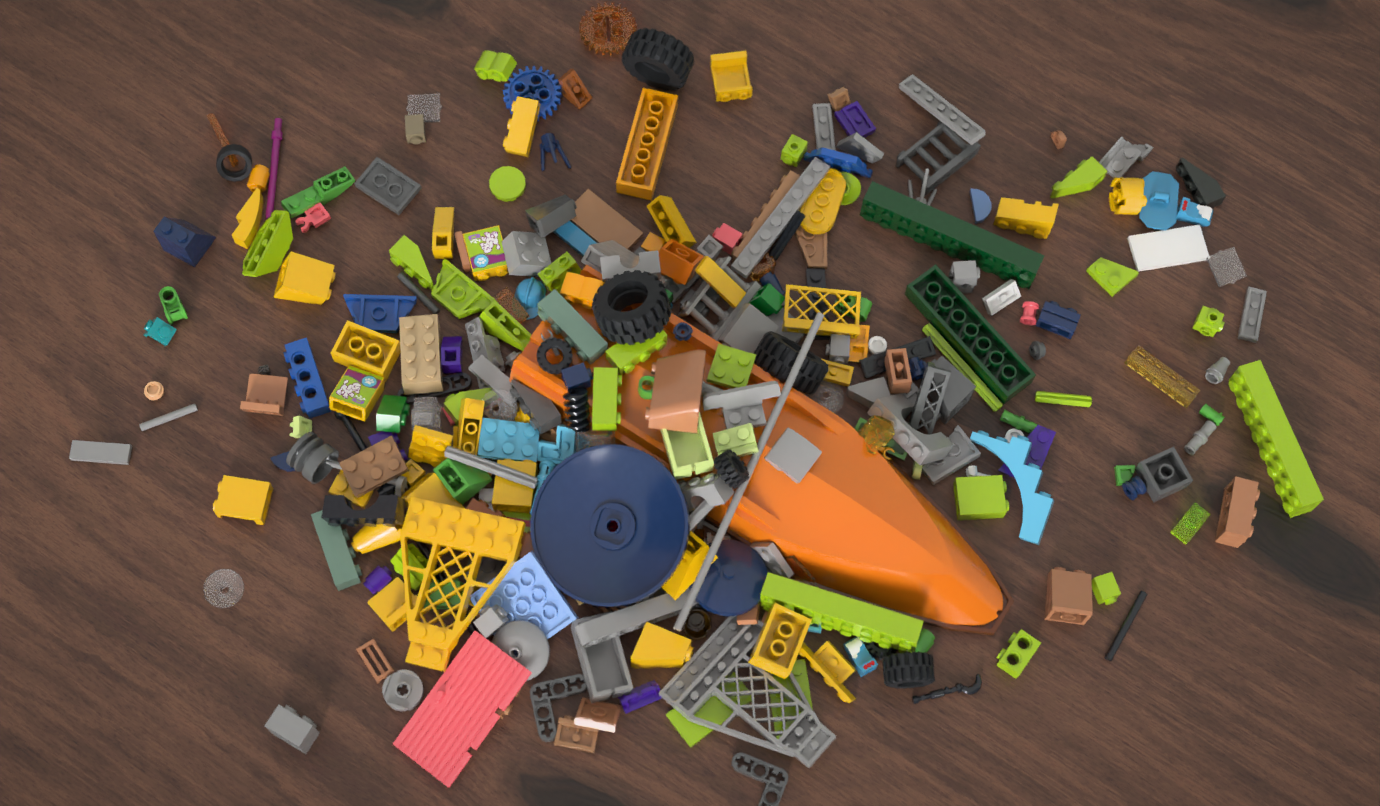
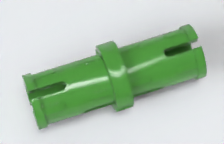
M1005 409L1000 417V421L1029 434L1039 425L1025 419L1022 415H1015Z

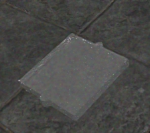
M439 93L408 95V107H406L408 115L423 114L425 122H440L442 106L440 105Z
M1234 247L1224 251L1219 250L1218 253L1206 257L1218 287L1229 283L1234 284L1235 281L1247 277Z

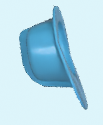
M531 277L519 283L512 302L513 312L518 318L530 320L538 315L537 303L545 298L546 295L545 285L541 281Z

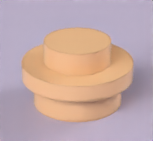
M149 382L145 386L144 394L149 400H158L163 396L164 388L159 382Z

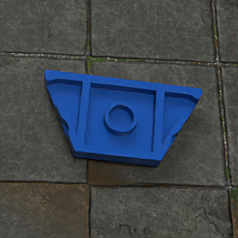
M823 147L818 148V150H812L811 154L805 152L803 158L805 161L812 162L817 157L831 166L830 168L871 178L873 172L872 169H866L867 165L859 157Z
M343 295L355 324L378 333H397L400 329L399 317H408L417 302L416 296Z

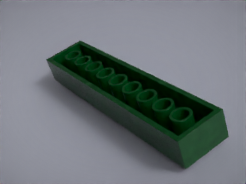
M873 181L863 199L860 216L865 220L876 222L883 228L892 229L901 236H908L917 243H924L933 250L947 253L952 258H958L963 261L976 260V266L984 272L993 273L1005 281L1015 280L1017 286L1030 289L1045 256Z

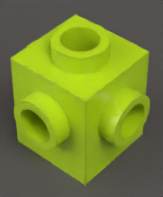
M1202 306L1192 329L1199 331L1205 336L1214 337L1217 331L1221 332L1225 322L1222 321L1224 314L1215 308Z

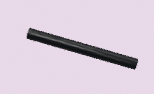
M1139 592L1104 657L1108 661H1112L1147 597L1146 592Z

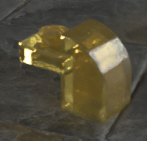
M877 415L871 416L858 431V436L865 439L867 452L873 455L881 446L885 447L895 435L892 421Z

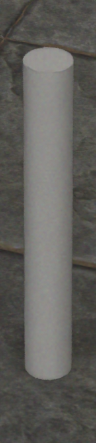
M194 403L139 425L141 430L144 431L198 411Z

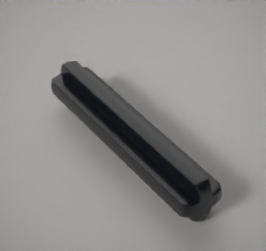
M800 211L795 212L770 250L769 258L774 261L779 258L804 220L805 215Z

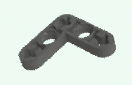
M575 674L537 683L531 687L530 697L538 734L542 741L551 742L556 737L557 730L550 701L584 693L587 690L586 683L582 684L580 689L577 686H572V691L568 692V685L566 681H570V685H573L577 679L585 683L584 675ZM558 683L563 684L565 687L564 692L561 694L553 691V687ZM550 685L552 696H548V692L543 693L541 698L533 695L537 692L536 689L540 688L541 691H547L546 686ZM542 707L549 710V715L546 718L538 716V710ZM548 722L549 730H553L550 733L551 737H546L545 734L542 735L545 732L544 723Z
M745 753L735 754L731 765L736 772L766 784L758 806H761L762 803L766 806H778L788 782L787 772L782 768ZM744 758V763L750 765V761L754 763L751 766L750 772H748V767L742 765L741 768L737 767L738 763L735 760ZM755 766H764L765 774L757 776L754 773ZM769 769H772L771 774L777 776L778 773H781L782 778L785 780L776 783V779L770 776L769 780L765 778L768 776ZM774 792L777 795V801L769 803L766 800V794Z

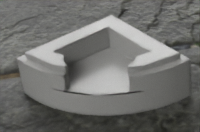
M1134 144L1142 152V155L1137 160L1142 162L1154 147L1148 144Z

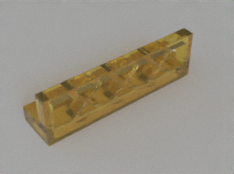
M1139 345L1125 361L1127 366L1185 408L1190 405L1200 392V389ZM1139 352L1141 355L1145 357V359H1143L1137 353ZM1185 388H1188L1189 390H1191V391L1194 392V393H1193V394L1190 393V392L1187 391Z

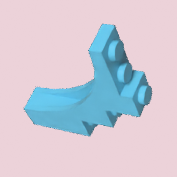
M978 430V433L972 431L970 440L998 456L1015 477L1023 504V521L1019 538L1039 545L1054 500L1050 498L1051 495L1042 491L1039 494L1036 493L1043 472L1039 470L1040 466L1029 463L1028 466L1025 465L1032 447L1031 442L1028 441L1027 437L1018 435L1017 438L1012 436L1010 443H1007L1008 440L997 436L994 439L989 437V433Z

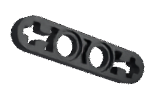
M457 373L442 377L443 383H448L450 386L448 390L431 392L427 396L417 394L418 398L415 397V394H409L407 404L414 405L468 391L472 385L471 378L467 373ZM460 379L466 381L464 386L461 385ZM453 380H454L455 387H456V388H454V389H453V385H452V382H451V381H453ZM403 388L398 391V396H404Z

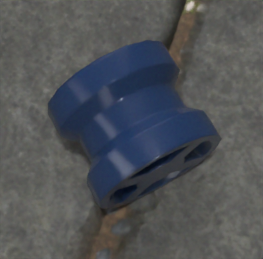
M1138 476L1133 477L1130 482L1122 484L1123 491L1130 500H1134L1137 498V495H1143L1147 492L1144 482Z

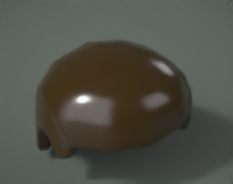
M701 608L691 609L682 627L683 632L694 640L705 638L712 626L710 615Z

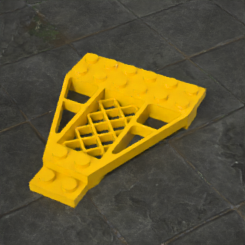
M411 497L400 534L408 638L411 642L405 662L443 672L446 671L450 654L458 644L460 636L513 565L518 561L522 547L521 539L526 525L525 522ZM408 539L433 545L425 569L409 566ZM453 550L462 551L464 553H462L459 556H456ZM450 551L454 559L444 564L441 556ZM469 555L472 564L463 569L459 561ZM483 556L507 562L491 585L476 582ZM439 560L442 566L435 570L437 561ZM457 563L460 571L451 576L447 568ZM444 570L448 578L438 583L435 575ZM410 571L424 574L414 609H412ZM464 575L466 583L457 588L454 579ZM432 579H433L434 582H435V584H436V586H434L433 588L429 589V588H430V585H431V582H432ZM451 582L455 590L445 595L441 587ZM474 586L487 588L465 618ZM439 589L442 598L433 603L429 595ZM458 594L461 602L452 607L448 599ZM426 598H427L428 601H429V603H430V605L427 606L426 608H424V605H425V602H426ZM445 601L449 610L440 615L436 606ZM433 609L437 617L427 622L423 614ZM452 613L455 622L446 627L442 619ZM440 621L442 627L435 626L433 624Z

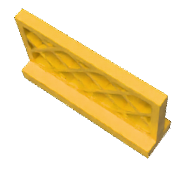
M786 284L782 331L808 334L814 320H810L805 314L811 309L816 313L820 312L816 305L823 301L829 307L823 314L826 315L831 310L838 319L834 322H829L824 317L816 335H850V338L856 339L860 334L861 292ZM790 290L798 291L802 297L794 302L789 296ZM810 292H815L820 297L814 304L807 297ZM829 294H834L839 299L833 306L825 298ZM847 296L856 297V304L851 308L844 301ZM803 298L810 305L804 312L797 305ZM840 302L847 309L841 316L834 309ZM793 306L801 314L797 318H788V311ZM850 312L855 318V323L847 324L843 317Z

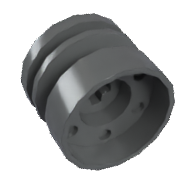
M308 432L293 445L287 456L286 463L290 467H294L295 471H302V476L312 484H317L333 469L331 465L326 464V461H337L339 452L330 444H324L323 439L314 432Z

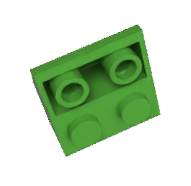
M446 458L433 469L453 498L462 505L493 480L486 471L450 458Z

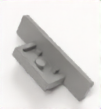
M479 317L466 323L465 328L473 362L483 355L504 373V360L501 355L498 338L485 334L482 319ZM477 377L479 389L489 388Z

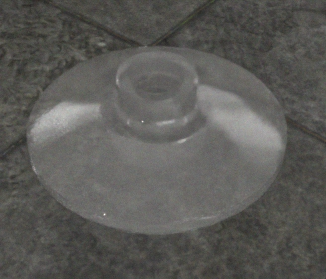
M824 380L815 393L806 395L835 414L844 404L842 388L838 384ZM828 393L829 397L825 398L822 394Z
M494 389L484 395L482 398L485 401L482 418L507 421L515 419L518 407L516 399L513 398L510 392L503 389ZM496 404L499 406V410L497 412L494 411V406Z
M217 570L206 579L203 588L204 596L214 607H231L243 595V580L233 570ZM223 588H229L227 593H222Z

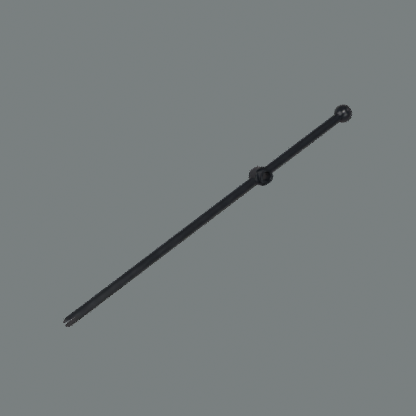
M334 411L335 417L338 420H342L359 450L367 449L349 416ZM385 483L377 491L379 495H395V485ZM406 511L404 512L403 523L407 514ZM415 541L423 556L429 560L431 552L426 544ZM443 572L435 575L439 582L446 580ZM471 622L467 629L472 635L475 630L477 632L478 630L473 622Z

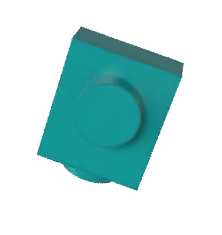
M156 317L146 323L144 326L146 331L143 335L145 337L150 336L164 346H167L177 329Z

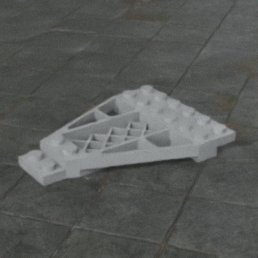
M729 616L659 692V696L690 722L791 757L795 756L810 768L836 739V735L820 723L792 671L788 677L801 701L772 677L774 674L767 673L765 670L748 663V656L754 649L763 623L758 619V624L738 625L737 616ZM749 667L750 677H738L737 668ZM752 670H753L758 676H752ZM735 671L736 678H729ZM750 681L751 691H739L738 682ZM753 681H765V690H753ZM736 682L737 691L725 692L724 683ZM767 683L774 689H768ZM780 693L781 703H769L768 694ZM766 694V704H754V695ZM751 695L752 705H740L739 696ZM712 696H716L733 711L722 725L694 716ZM727 696H737L738 705ZM783 697H785L789 702L783 703ZM795 706L796 716L785 717L784 707ZM781 707L782 717L770 718L769 708ZM767 708L768 718H755V709ZM744 709H752L753 718ZM735 717H740L762 735L766 741L727 728V726ZM795 720L786 730L785 721ZM782 721L783 731L771 732L770 722ZM768 722L769 732L759 723Z

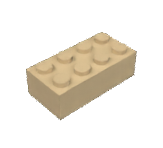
M438 314L399 317L401 375L404 394L443 392L441 337Z

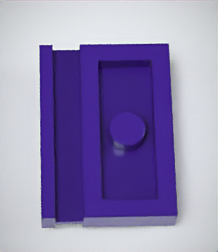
M858 101L834 113L835 118L848 136L857 132L865 138L876 131L875 126Z

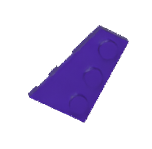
M1040 425L1035 427L1027 437L1032 447L1025 465L1028 466L1029 463L1040 466L1039 470H1041L1055 436V431ZM1005 463L998 470V472L1015 478Z

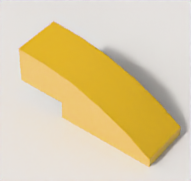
M256 188L236 216L239 225L232 234L235 243L247 250L258 232L262 219L263 196L258 188Z

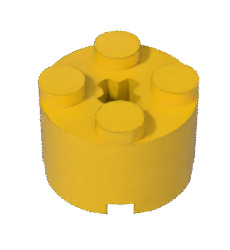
M1116 177L1112 180L1110 187H1113V193L1109 192V206L1111 211L1115 212L1114 214L1137 215L1141 211L1142 206H1146L1147 197L1144 195V179Z

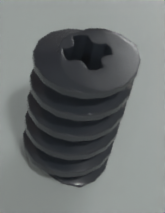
M574 388L563 394V399L566 400L564 401V406L567 407L564 409V412L568 414L565 416V420L568 421L566 428L572 429L575 432H587L591 429L589 403L587 402L589 400L588 390L586 388Z

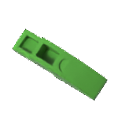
M343 167L313 181V186L282 200L281 206L285 211L289 212L290 218L304 213L319 202L323 206L348 189L355 182V179L348 169Z

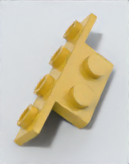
M829 640L815 653L803 642L798 654L806 657L811 662V668L824 676L823 680L830 687L833 686L838 691L837 695L842 701L853 702L856 699L855 696L843 683L856 669Z

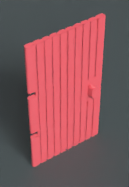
M475 630L393 742V745L450 788L473 756L468 752V749L470 747L475 750L478 749L501 717L495 713L497 709L506 710L532 672Z

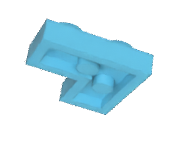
M558 425L556 443L544 440L538 442L537 461L547 460L559 464L567 457L576 453L578 432L566 428V425Z

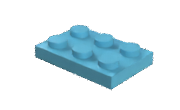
M482 418L477 456L498 460H532L536 462L539 431L538 429L535 430L531 423Z

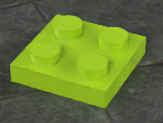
M718 344L707 382L730 389L747 386L756 354Z

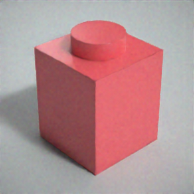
M725 223L720 228L717 227L712 235L723 246L722 250L730 255L736 245L739 246L742 242V233Z

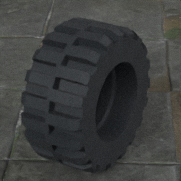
M643 28L631 34L622 54V63L626 71H629L630 75L636 77L640 82H644L646 85L653 86L656 89L675 91L685 85L694 64V56L687 45H684L681 40H677L671 34L668 35L666 32L657 31L656 29L649 30L648 28Z
M634 270V272L624 271L623 274H616L613 276L614 278L607 279L604 285H601L597 293H595L592 309L602 334L612 342L617 341L618 344L625 345V343L635 345L637 342L644 343L646 339L654 338L656 333H660L664 329V326L669 321L672 310L664 284L657 276L651 275V273L646 271L642 273L640 270ZM643 303L634 310L621 312L630 305Z
M769 331L764 334L753 353L756 354L754 363L774 378L785 383L802 346L778 333ZM808 351L792 387L805 394L811 395L815 393L828 372V364L811 351Z

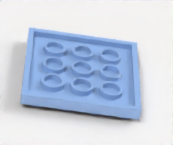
M533 551L513 565L481 608L483 610L488 605L490 607L498 605L507 612L509 619L507 623L515 620L531 622L544 632L547 639L578 618L561 591L551 582ZM494 579L489 581L487 584L491 585ZM481 587L471 595L470 601L474 606L487 588ZM517 650L513 651L515 656L519 655Z

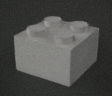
M512 231L502 241L509 275L539 277L538 273L551 264L546 239L537 233Z
M278 705L265 724V727L273 735L306 754L320 734L316 729L317 725L304 715L300 718V715L296 713L297 711L288 705L284 708Z

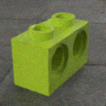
M565 252L540 271L538 276L550 292L555 289L560 294L566 273L571 272L580 275L581 268L568 252Z
M1022 629L1018 634L1014 632L1007 641L1010 643L1007 650L1003 648L996 657L999 659L996 665L1015 679L1021 674L1041 642ZM1018 641L1025 642L1027 649L1020 648ZM1007 657H1013L1016 660V665L1009 664Z

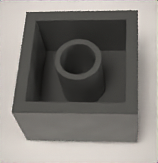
M1174 447L1140 461L1135 468L1136 473L1144 482L1153 503L1187 488L1193 481Z

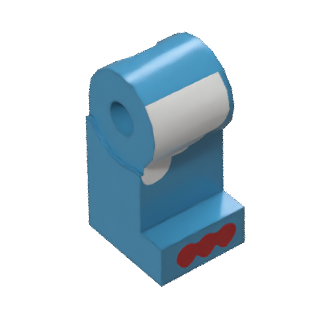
M1183 197L1177 209L1176 219L1206 227L1210 225L1213 209L1190 202L1189 198Z
M854 637L843 644L849 656L848 658L860 677L877 668L878 663L872 658L859 637Z

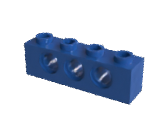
M307 337L285 344L286 352H283L286 362L291 364L292 368L289 369L292 380L296 379L297 385L294 388L297 396L302 398L303 402H300V407L303 414L307 413L309 419L332 412L329 409V402ZM301 359L305 360L302 364H296ZM305 376H310L308 381H302ZM310 393H316L313 398H307Z

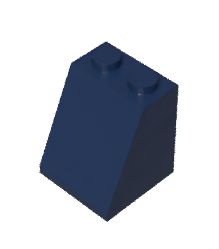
M165 216L153 231L165 252L193 267H196L216 239L215 236L186 220Z

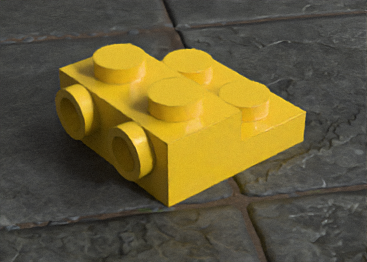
M415 425L408 458L415 462L431 464L436 468L447 458L444 452L447 446L452 445L453 436Z

